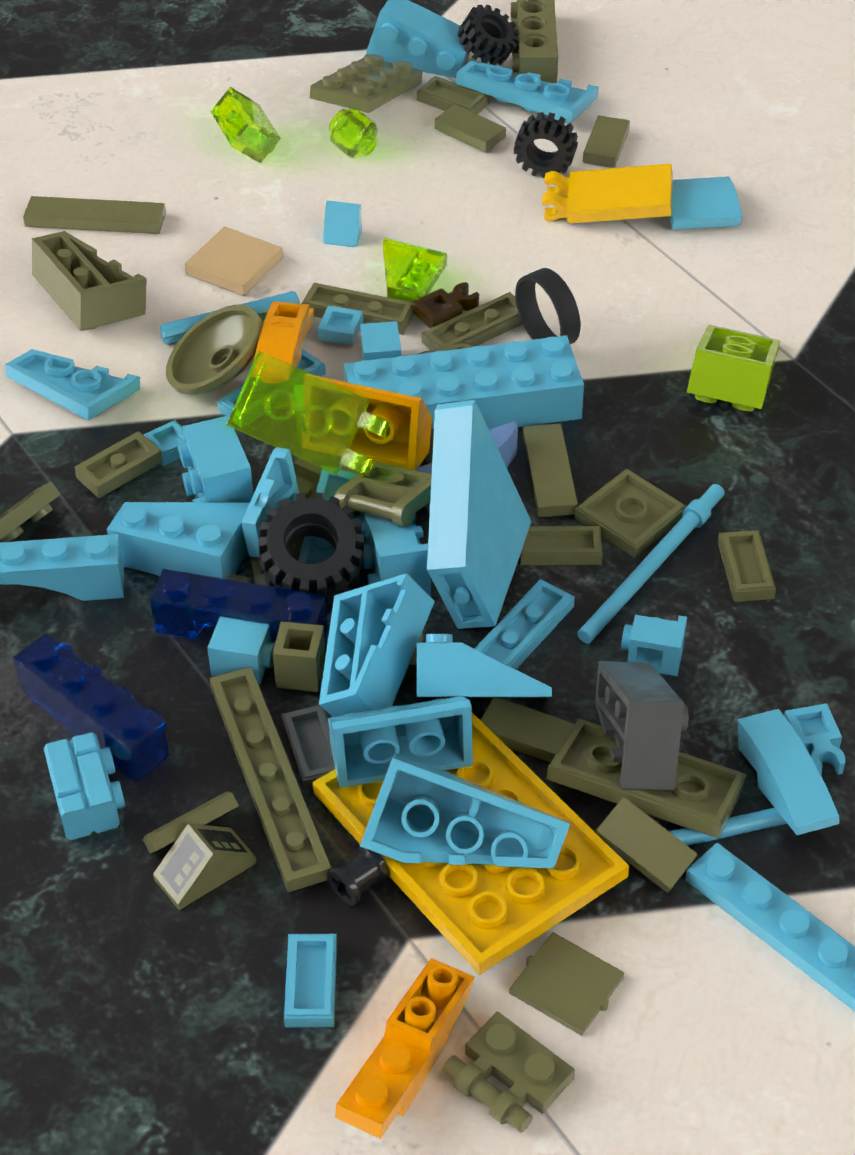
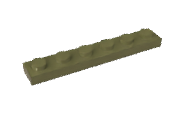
M248 667L211 677V691L287 892L327 881V873L331 870L330 863L252 668Z

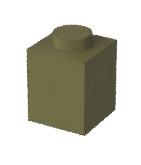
M281 621L273 651L276 688L319 692L326 658L324 626Z

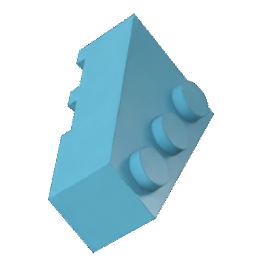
M388 0L379 13L365 55H380L383 57V61L391 63L395 61L409 62L412 64V68L423 70L425 73L456 78L457 72L465 65L471 51L466 53L464 50L466 45H460L459 43L461 37H458L457 33L460 25L409 0Z
M360 512L359 516H353V519H359L362 526L361 534H364L363 567L364 569L371 568L372 574H368V585L407 573L431 597V577L427 571L428 543L421 544L419 538L423 537L421 526H416L413 520L410 526L403 527L393 524L391 519Z
M124 502L108 526L107 534L119 535L124 567L167 578L170 572H176L178 579L225 590L228 585L227 578L229 574L235 575L248 553L246 541L242 534L241 522L250 503Z
M407 573L334 595L319 705L332 717L392 707L435 602Z

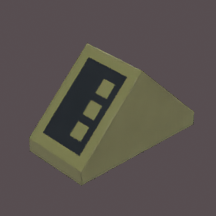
M188 823L153 873L154 880L177 909L181 910L255 865L257 858L232 828Z

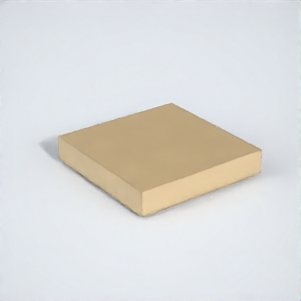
M224 226L185 263V272L188 275L244 296L283 258V251L280 246Z

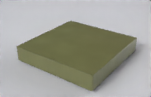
M625 469L576 507L574 519L585 526H600L603 538L636 558L679 522L683 517L682 512L687 506L632 471Z

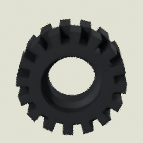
M482 4L477 5L476 8L473 7L459 27L457 34L458 37H461L459 40L460 45H466L464 48L465 52L469 53L471 51L473 53L472 58L477 60L479 57L482 63H488L489 61L492 65L497 63L499 65L503 64L519 42V31L514 29L516 24L514 21L508 22L509 16L506 13L502 16L500 9L495 8L492 11L490 5L485 7Z
M544 112L538 113L536 118L534 115L529 116L527 122L524 120L514 143L513 150L514 154H517V163L524 162L522 169L524 171H527L529 168L533 169L531 175L537 177L538 172L542 173V178H545V173L550 171L559 173L561 171L564 174L568 167L571 166L578 146V142H576L578 138L577 132L572 133L573 125L569 123L565 126L566 119L562 116L558 121L555 120V113L549 112L548 118H545ZM534 140H549L557 146L558 150L555 152L543 151L534 144Z

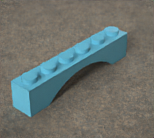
M119 535L0 543V585L19 584L43 587L65 593L82 601L124 598V563Z

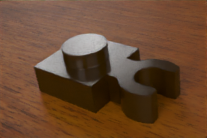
M467 282L457 284L450 293L441 288L412 301V313L426 326L432 328L463 314V311H469L478 307L480 294L475 292L469 295V284Z

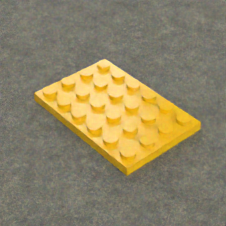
M472 713L473 766L445 770V772L570 822L555 867H504L485 864L449 865V863L430 862L403 863L382 854L381 856L390 870V878L471 967L481 975L626 879L629 875V865ZM334 769L312 782L314 795L356 841L361 844L383 781L339 788L336 770Z

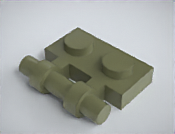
M499 1011L465 1044V1054L475 1062L467 1065L457 1056L452 1055L442 1068V1071L455 1081L454 1087L466 1097L471 1095L476 1097L490 1108L489 1115L500 1124L509 1123L520 1133L528 1128L533 1119V1115L522 1108V1106L528 1102L543 1114L569 1086L575 1076V1069ZM493 1075L510 1089L502 1092L487 1081V1079Z

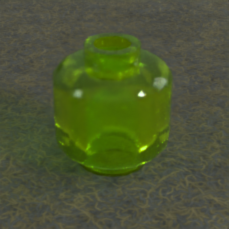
M342 109L330 121V141L348 157L355 158L361 154L369 155L377 146L378 140L376 136L378 127L363 112L354 109Z

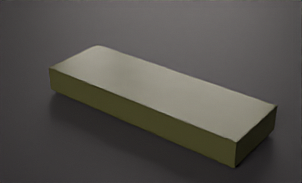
M319 283L312 284L301 303L308 304L309 308L314 309V317L323 318L328 306L363 311V324L397 321L400 335H404L414 316L412 313V302Z
M508 292L422 332V343L429 350L462 343L478 346L522 325L515 296Z
M561 424L523 426L522 436L537 516L574 515L578 503Z

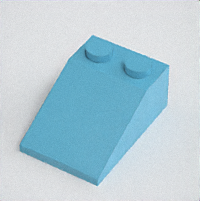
M426 634V643H417V697H552V687L464 643H453V634Z

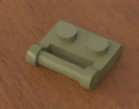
M374 461L340 487L334 497L340 499L341 509L348 505L353 511L388 518L395 525L408 527L412 524L415 513L430 502L432 474Z

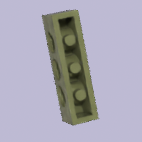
M517 0V2H511V22L514 21L516 24L514 29L519 31L518 37L520 38L512 51L513 73L522 74L530 72L540 74L541 81L557 83L558 47L555 1Z

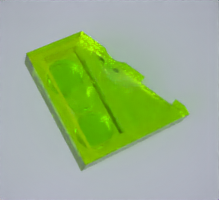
M387 238L383 239L387 297L412 302L429 294L447 266V253Z

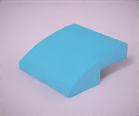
M730 177L673 180L672 211L670 216L672 230L740 226L742 221L741 208Z

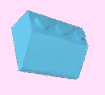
M463 696L435 699L403 706H392L360 713H348L328 718L330 744L339 788L384 781L391 759L395 753L443 771L473 766L472 707L470 700Z

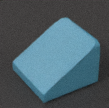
M327 200L323 233L324 243L356 247L362 234L361 204Z

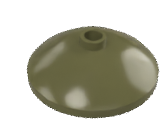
M238 304L216 310L198 321L182 336L169 356L166 366V378L169 384L179 393L193 395L211 392L234 380L245 370L255 356L263 326L261 317L253 308Z

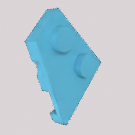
M276 447L273 450L242 519V534L246 541L248 554L251 557L259 558L258 538H260L262 522H267V513L272 507L279 511L280 501L288 498L290 502L296 501V494H299L290 449Z

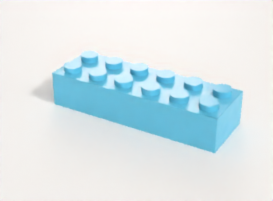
M567 335L344 363L345 382L422 398L432 416V429H434L437 404L469 400L476 401L489 430L515 421L518 427L582 419L584 383Z

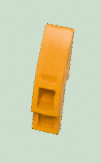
M272 302L258 340L251 377L262 378L263 382L269 384H281L285 381H290L302 357V343L313 325L314 309L309 308L308 304Z
M430 958L387 1019L384 1037L337 1102L335 1118L381 1139L397 1114L402 1117L404 1116L447 1042L472 989L475 976Z

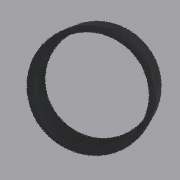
M541 268L521 277L516 284L515 300L519 317L530 338L534 340L558 337L548 327L540 312L535 292V285L537 283L544 289L554 305L560 325V336L567 335L570 345L575 343L581 330L580 314L575 298L566 282L560 275L549 268Z

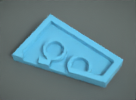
M34 349L5 364L6 377L88 421L140 390L139 376L127 374L125 379L109 375L108 368L95 366L92 370L76 367L74 366L73 359Z

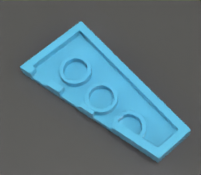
M472 60L457 72L455 83L493 96L500 102L522 106L529 112H544L546 115H549V112L555 113L554 119L558 121L562 116L566 119L565 123H572L597 99L599 87L588 85L587 90L572 87V81L559 79L558 83L541 81L540 74L530 72L516 76L512 75L511 68Z

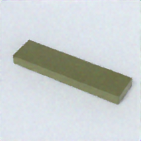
M31 196L23 219L27 227L160 234L166 215L165 203Z

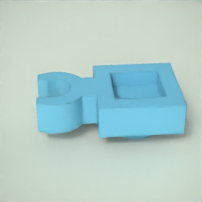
M827 703L786 710L784 712L785 718L805 745L820 775L823 769L822 762L832 764L838 775L843 774L846 758L842 750L839 749L842 736Z

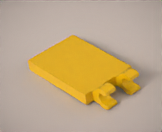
M672 163L570 172V178L564 177L556 171L545 173L544 184H554L557 186L547 188V192L543 193L542 205L555 206L553 208H545L544 219L547 221L567 218L568 224L671 216Z

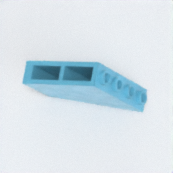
M469 400L437 404L434 420L427 571L457 629L496 626L531 525V519L476 401Z

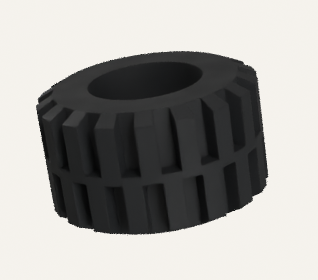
M305 492L296 494V501L293 502L285 498L280 501L279 511L272 507L267 513V522H262L258 541L262 574L265 573V582L269 588L276 586L277 596L284 600L289 595L291 596V604L300 606L303 600L309 601V608L318 607L319 600H325L327 605L332 604L335 594L350 591V584L356 585L363 566L364 534H361L362 526L359 519H353V510L348 505L341 509L340 499L333 496L330 497L329 501L323 500V493L314 492L313 498H306ZM316 536L327 540L336 551L330 558L321 563L306 564L294 559L287 550L292 543L300 538Z

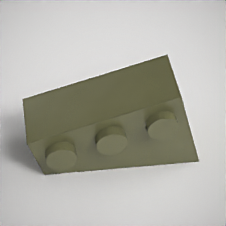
M66 231L32 238V275L80 331L95 329L98 326L145 315L147 278L140 274L133 277L122 271V264L114 259L109 262L97 256V249Z

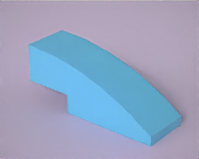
M775 709L737 719L739 750L757 771L758 788L794 833L801 835L839 824V814L813 759L781 711Z

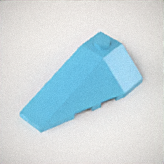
M395 753L391 759L360 847L403 863L430 862L449 863V865L485 864L504 867L554 868L570 822L441 769Z

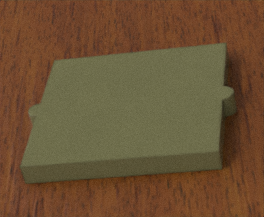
M552 932L535 956L527 957L526 967L509 988V994L582 1036L600 1010L606 1011L608 1009V999L623 980L625 972Z

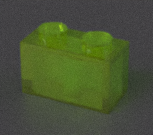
M231 86L210 111L230 145L260 164L274 150L276 144L281 139L260 105Z

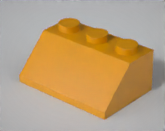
M311 374L305 376L302 448L367 463L375 461L415 471L418 469L430 450L432 416L422 398Z

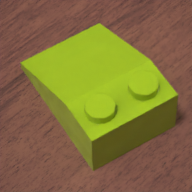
M708 324L696 348L687 393L695 394L697 400L707 403H716L717 399L731 402L732 407L742 411H754V408L762 409L780 340Z

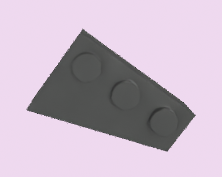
M599 661L595 705L605 736H614L617 748H611L610 754L613 762H622L621 774L619 775L621 789L675 790L681 731L685 732L687 730L689 720L687 705L684 704L681 698L650 663Z

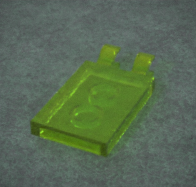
M258 351L226 425L274 447L290 449L291 455L338 475L343 464L362 474L368 475L375 460L349 449L358 428L361 427L385 438L391 423L366 412L370 403L369 399Z

